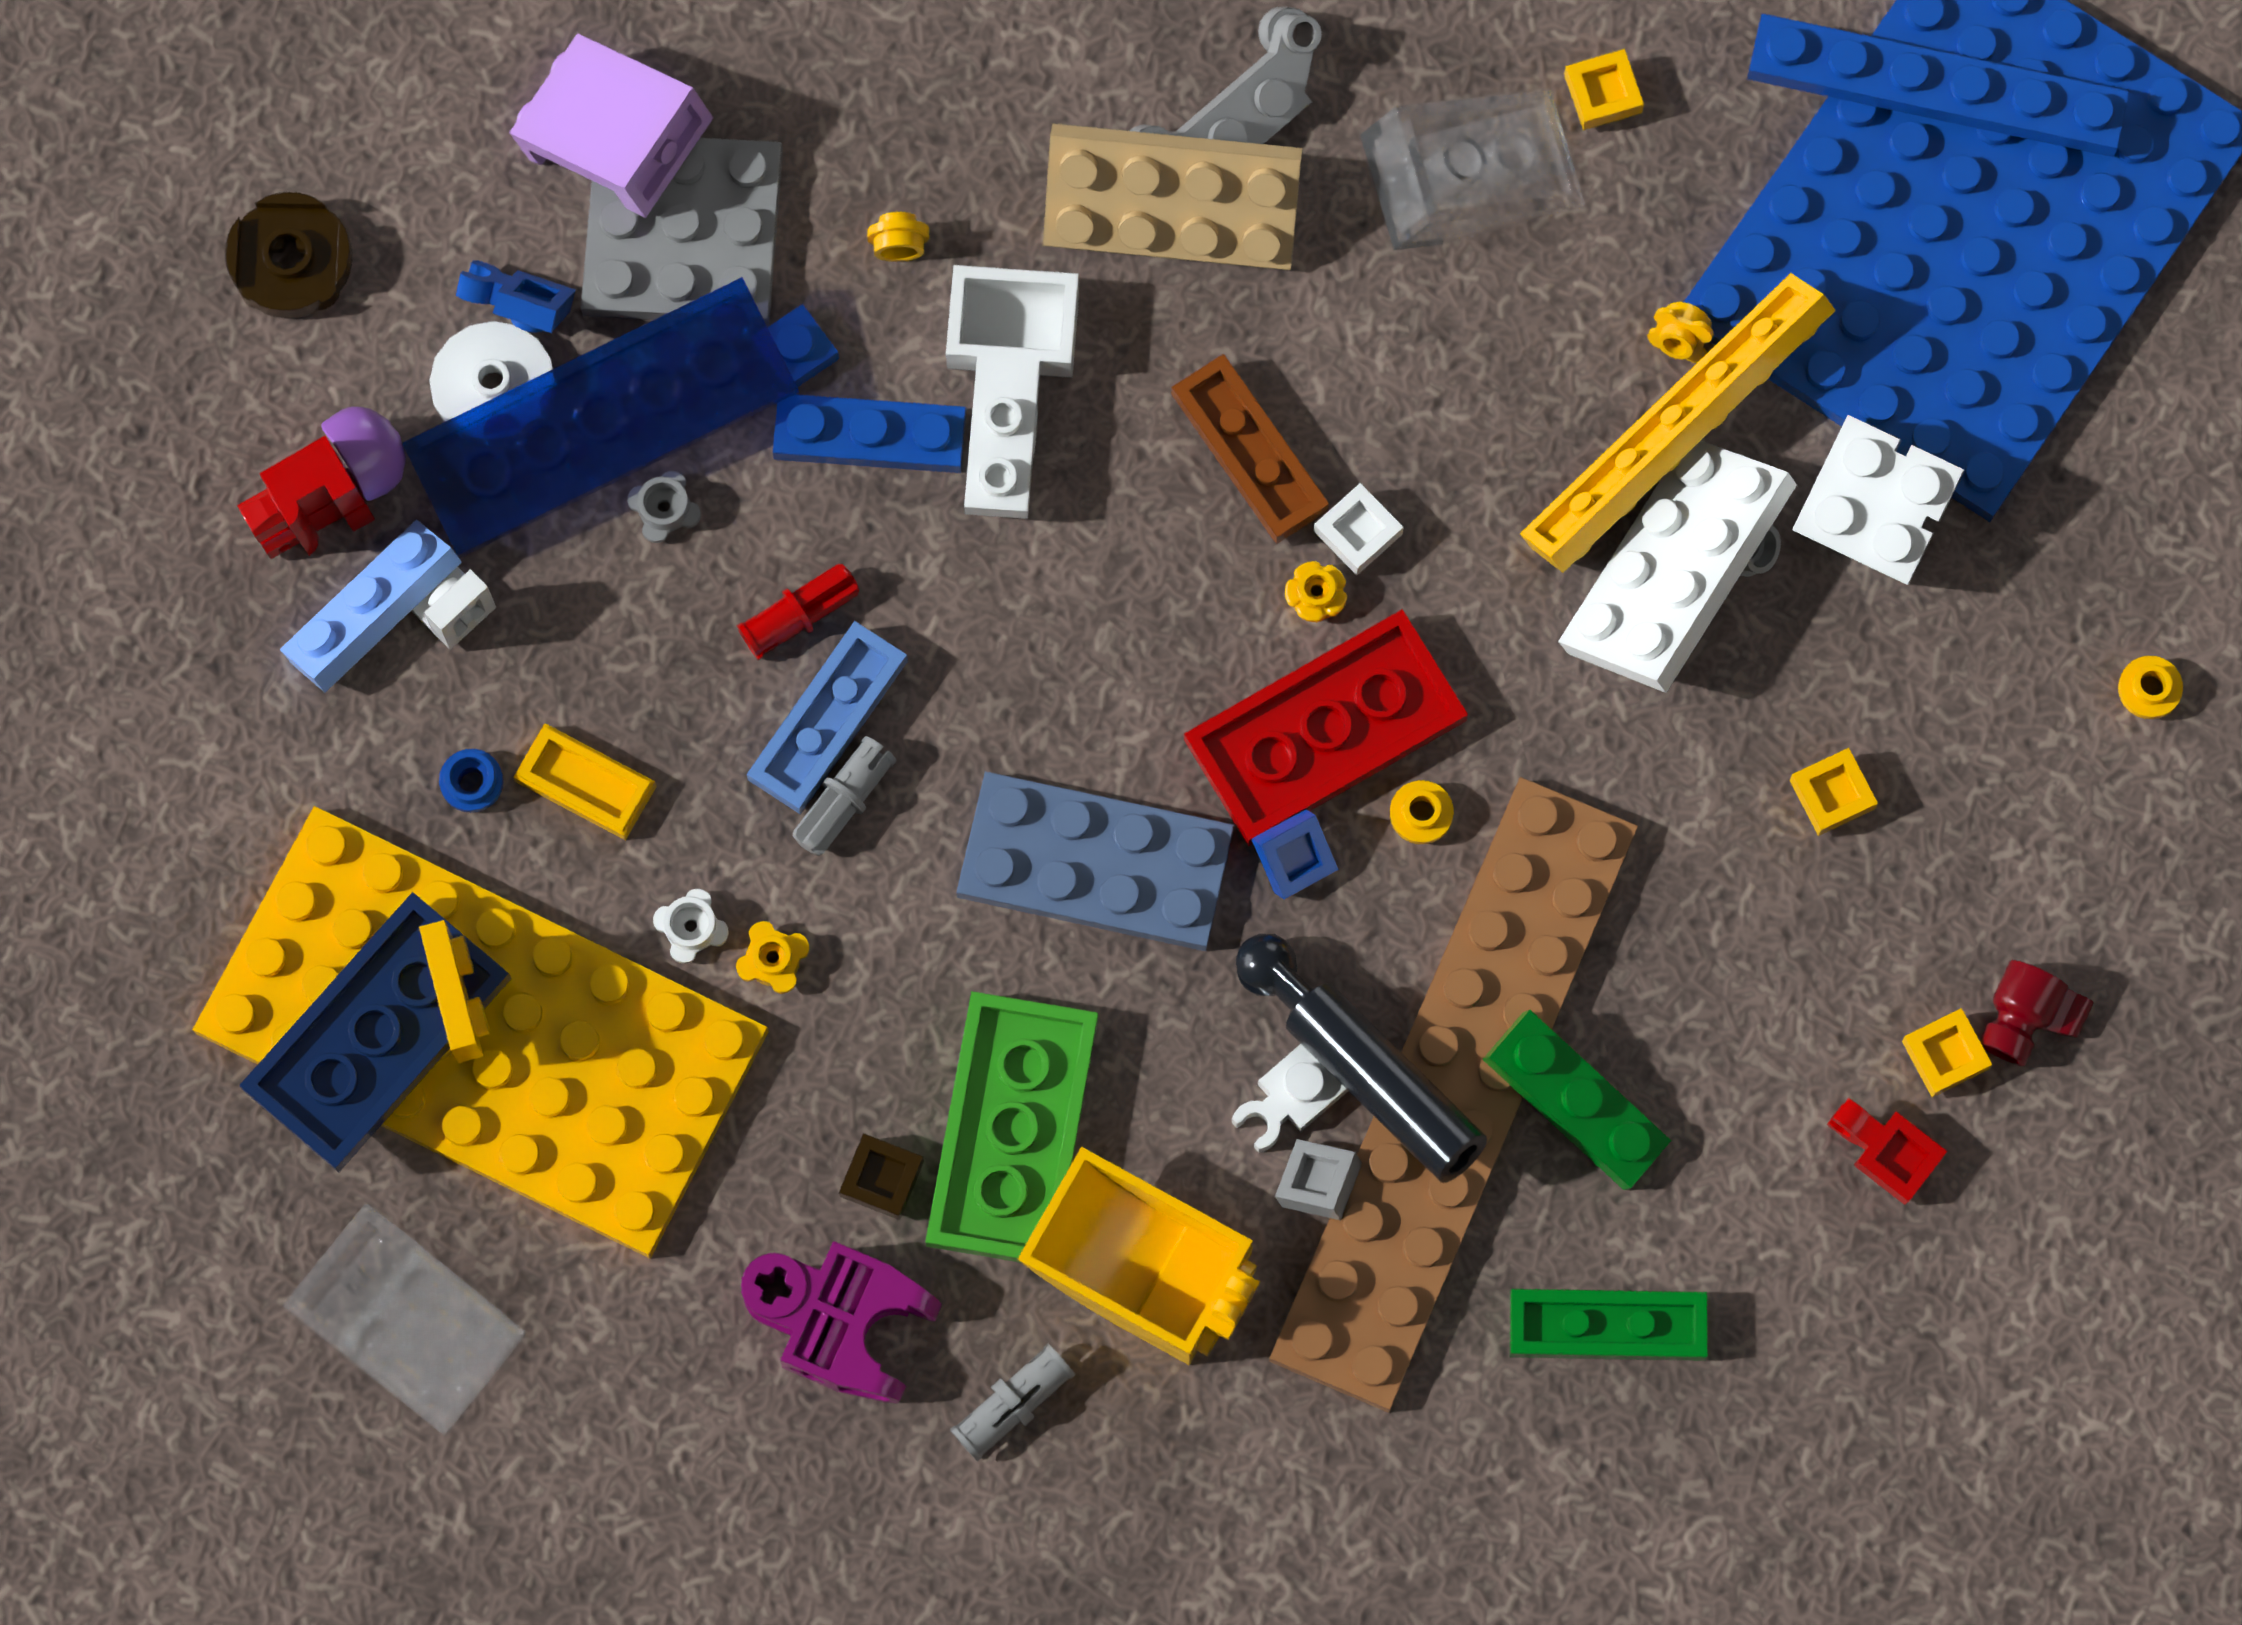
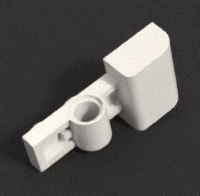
M953 265L946 345L947 369L976 371L964 510L967 515L1028 519L1032 463L1037 432L1040 375L1072 377L1079 274Z

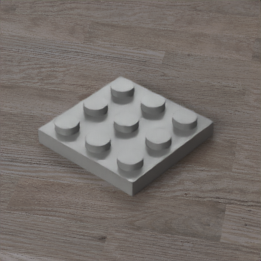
M700 138L646 218L626 209L613 190L592 181L581 301L583 316L769 326L783 153L782 143Z

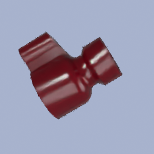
M2011 960L1993 996V1003L1998 1011V1018L1996 1021L1987 1024L1980 1038V1043L1986 1052L2011 1064L2024 1067L2035 1046L2032 1035L2036 1030L2078 1038L2094 1002L2070 990L2068 985L2056 976L2031 964Z

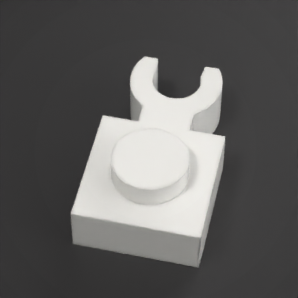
M1300 1044L1258 1080V1086L1268 1097L1263 1101H1249L1241 1105L1232 1117V1124L1238 1128L1251 1117L1263 1119L1268 1126V1130L1254 1143V1148L1258 1153H1261L1274 1146L1280 1135V1126L1287 1119L1302 1132L1346 1094L1348 1090Z

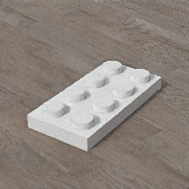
M1700 441L1683 457L1680 464L1674 470L1662 477L1559 639L1560 645L1568 654L1667 693L1796 488L1797 484L1784 470Z

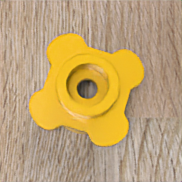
M1674 302L1667 307L1657 309L1654 315L1657 326L1650 329L1647 335L1649 342L1672 358L1686 359L1690 362L1698 363L1707 354L1704 344L1710 342L1714 335L1708 315L1700 308L1685 302Z
M767 921L755 923L749 930L751 942L746 955L740 957L736 962V970L739 977L746 982L757 980L763 985L771 986L779 994L792 991L797 984L795 975L798 971L800 960L809 954L810 948L807 939L800 933H794L789 936L778 932ZM770 952H776L779 955V959L775 963H770L767 961V955Z

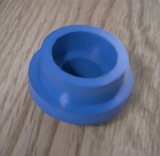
M465 749L456 752L446 760L439 775V786L445 800L453 808L467 813L480 812L492 806L499 798L504 784L503 773L498 762L487 752L478 749ZM470 772H476L483 776L482 786L474 792H467L460 786L462 778Z

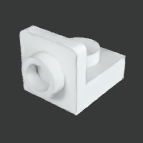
M456 567L411 611L451 650L496 608L488 586L471 569L465 574L459 567Z

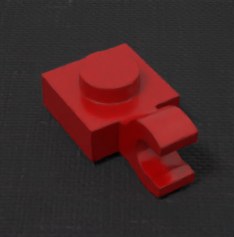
M1850 1098L1839 1107L1827 1123L1830 1128L1847 1141L1865 1150L1854 1163V1166L1904 1205L1912 1199L1948 1152L1897 1111L1888 1119L1885 1125H1882Z

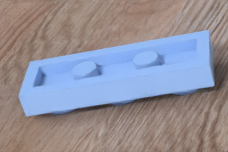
M416 519L321 611L304 625L280 651L291 664L323 692H327L458 567L462 561L450 546Z

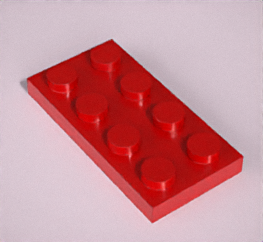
M1401 609L1184 733V741L1247 845L1250 846L1253 844L1252 838L1305 809L1308 811L1315 809L1465 723L1468 719V713L1404 610Z

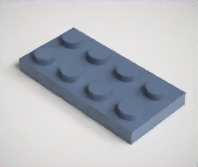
M985 771L957 887V898L1207 951L1234 825Z

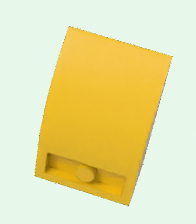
M1082 1146L1018 1257L1021 1263L1089 1310L1187 1365H1190L1197 1351L1208 1356L1220 1336L1229 1340L1260 1285V1281L1253 1278L1258 1265L1249 1261L1252 1254L1253 1240Z

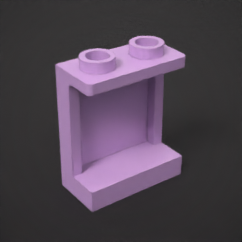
M577 33L566 51L556 58L549 76L531 102H528L521 109L516 124L509 133L530 161L542 165L548 159L615 192L626 209L646 218L712 121L713 116L693 87Z

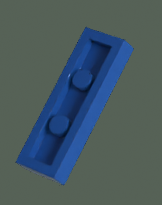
M778 393L773 458L774 460L961 473L966 407Z

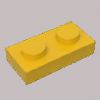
M445 920L420 926L419 929L451 1052L458 1063L483 1057L479 1037L490 1035L480 997L469 999L463 976L474 973L465 937L463 935L453 938Z

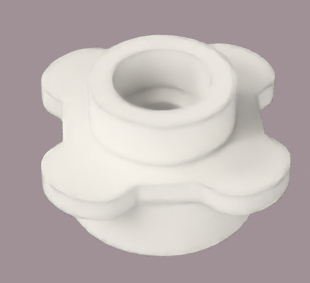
M702 889L690 890L686 897L675 900L669 907L662 906L658 908L653 917V924L656 930L665 933L672 945L670 949L672 958L682 964L694 961L697 952L710 945H723L728 938L729 930L727 924L724 921L717 920L710 907L712 903L711 896ZM688 921L697 923V928L692 932L685 929V924Z

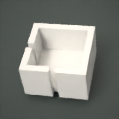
M1847 415L1792 530L1909 585L1934 534L1922 528V525L1927 516L1940 522L1965 470L1911 445L1907 455L1904 456L1896 452L1902 440Z

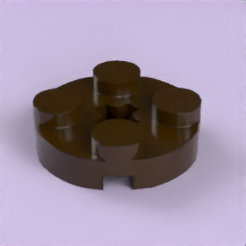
M296 192L276 193L257 201L255 209L248 212L242 220L239 217L230 228L225 244V262L232 282L247 305L269 316L299 318L311 315L318 310L328 309L339 299L340 291L349 279L352 269L353 252L345 227L338 220L337 216L326 208L324 203L307 194ZM296 242L298 251L305 254V257L302 261L297 262L294 268L283 269L281 262L272 261L274 253L284 251L285 243Z

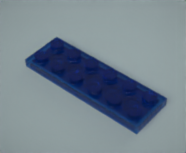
M743 277L439 424L402 444L460 559L799 393V390Z

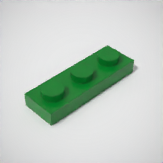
M1531 1010L1523 1012L1482 1059L1623 1190L1632 1188L1672 1141Z
M1511 1289L1509 1358L1705 1361L1707 1359V1292Z

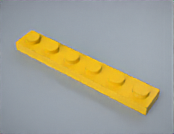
M1790 273L1520 533L1527 544L1562 573L1576 560L1586 555L1592 545L1621 517L1628 514L1635 507L1638 500L1664 475L1674 470L1691 449L1711 430L1721 425L1728 414L1757 386L1764 383L1796 348L1816 333L1818 327L1836 311L1826 296Z

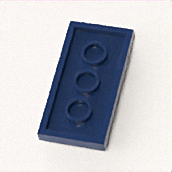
M413 892L239 1085L248 1096L338 1173L450 1049L419 929L420 926L445 919ZM445 920L453 938L463 936L461 932ZM465 937L474 973L463 976L468 998L480 997L485 1009L512 978L506 970Z

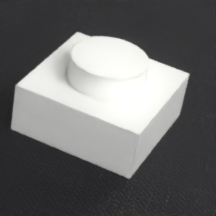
M1361 483L1314 524V532L1356 575L1402 536L1404 529Z

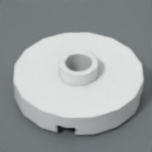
M496 321L470 325L449 338L435 357L429 380L433 404L448 429L469 443L489 447L508 444L507 441L516 440L521 436L525 438L536 431L551 412L557 389L551 358L539 340L527 331L519 329L512 324ZM489 373H498L503 376L501 384L492 389L483 387L481 385L482 379Z

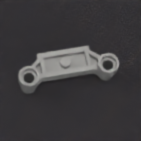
M1276 7L1271 9L1263 16L1259 25V39L1264 49L1268 52L1177 131L1168 132L1162 127L1148 124L1138 125L1130 131L1264 144L1312 102L1305 93L1313 52L1321 41L1322 31L1319 23L1297 8ZM1297 27V37L1294 40L1293 30Z

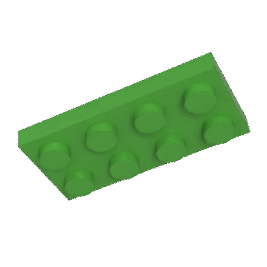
M971 991L925 1241L926 1247L1021 1263L1018 1257L1074 1159L1099 1018L1098 1012Z

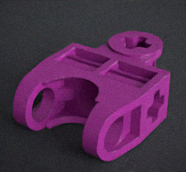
M833 1241L820 1270L784 1254L768 1253L754 1259L745 1269L741 1280V1292L749 1314L759 1323L790 1336L780 1359L782 1368L837 1392L887 1403H899L906 1385L880 1371L881 1364L869 1355L865 1347L864 1341L868 1330L876 1321L890 1315L908 1317L910 1313L928 1321H936L942 1307V1303L936 1297L891 1265ZM854 1269H856V1272H855V1274H854V1276H853V1278H852V1281H851V1283H850V1285H849V1287H848V1290H847V1292H846V1294H845V1296H844V1299H843V1301H842V1303H841V1305H840V1307H839V1309H838V1308H837V1307H838V1304H839V1302H840V1300H841V1298H842V1296H843V1293H844V1291H845V1289H846V1287H847V1284H848V1282H849V1280H850V1278H851V1275H852ZM777 1276L785 1277L786 1289L791 1294L789 1298L777 1296L772 1305L765 1303L764 1292L759 1287L762 1282L773 1284ZM830 1323H831V1324H832V1325H831V1328H830V1330H829V1332H828V1334H827V1337H826V1339H825V1341H824V1343H823V1346H822V1348H821V1350H820V1352H819V1355H818V1357H817V1359H816V1361H815V1364H813L814 1358H815V1356H816V1354H817V1352H818V1349H819V1347H820V1345H821V1343H822V1340H823V1338H824V1336H825V1334H826V1331H827V1329H828V1327H829V1325H830Z

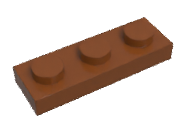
M1224 354L1171 387L1173 398L1276 544L1329 511V503Z

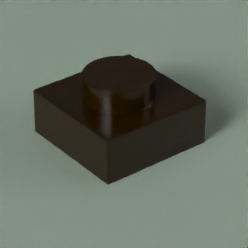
M863 1133L840 1188L839 1195L841 1198L900 1220L923 1166L924 1157Z

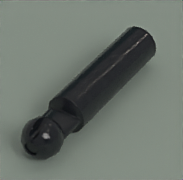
M1259 933L1247 939L1240 946L1236 956L1238 978L1244 988L1257 996L1276 995L1291 1010L1286 1023L1288 1032L1441 1183H1448L1454 1180L1475 1162L1486 1146V1135L1332 984H1323L1312 989L1297 974L1296 955L1293 947L1287 940L1276 934Z

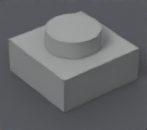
M1297 1139L1275 1197L1283 1208L1341 1221L1362 1162L1356 1152Z

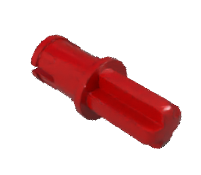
M837 564L792 593L786 588L782 591V599L744 623L741 622L736 625L754 657L760 660L763 658V655L801 631L805 630L808 634L813 632V623L855 598L860 590L849 569L843 564Z

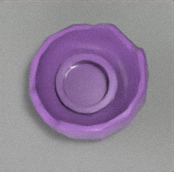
M348 407L337 412L321 424L324 433L336 447L354 476L366 501L386 495L399 484L403 477L406 456L401 437L387 418L370 408Z

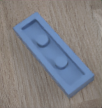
M854 621L746 774L748 781L801 815L908 662L907 654Z

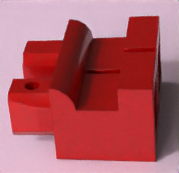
M326 435L259 473L267 489L237 505L253 535L261 543L270 559L301 543L310 556L318 547L319 536L317 531L342 517L346 519L353 532L375 520L348 470Z

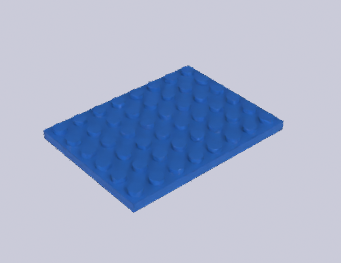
M1896 0L1871 35L1872 37L2129 91L2118 149L2114 157L1828 97L1684 302L1700 308L1708 315L1714 332L1710 342L1716 345L1790 273L1823 293L1836 311L1818 327V330L1810 339L1796 348L1773 371L1768 380L1841 427L1847 415H1850L1902 440L1896 452L1904 456L1907 455L1911 445L1964 469L1965 471L1951 498L1988 522H1991L2242 156V110L2067 0Z

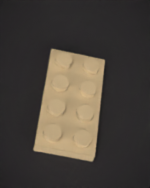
M1052 124L1043 246L1291 270L1302 148Z

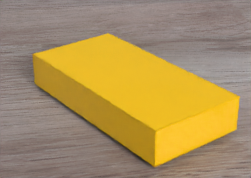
M544 723L513 777L516 783L625 841L657 787L654 780Z

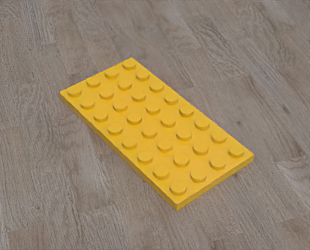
M314 806L192 1030L196 1035L258 1065L413 892L506 970L512 979L484 1009L490 1035L479 1037L483 1057L458 1063L451 1049H449L381 1126L651 1259L769 1032L768 1027Z

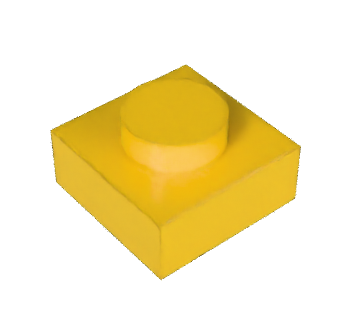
M1625 49L1565 67L1564 76L1583 130L1643 112L1644 103Z
M1849 748L1793 773L1789 780L1818 836L1875 810L1878 805Z
M1962 1008L1904 1036L1902 1040L1932 1098L1989 1070L1992 1066Z

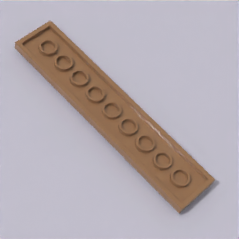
M1522 777L1519 778L1401 1052L1486 1135V1146L1475 1162L1464 1173L1448 1183H1441L1373 1117L1357 1154L1362 1165L1341 1221L1329 1219L1271 1353L1269 1362L1385 1412H1390L1523 1099L1515 1089L1482 1059L1517 1018L1527 1010H1531L1547 1026L1553 1029L1633 841L1638 825Z

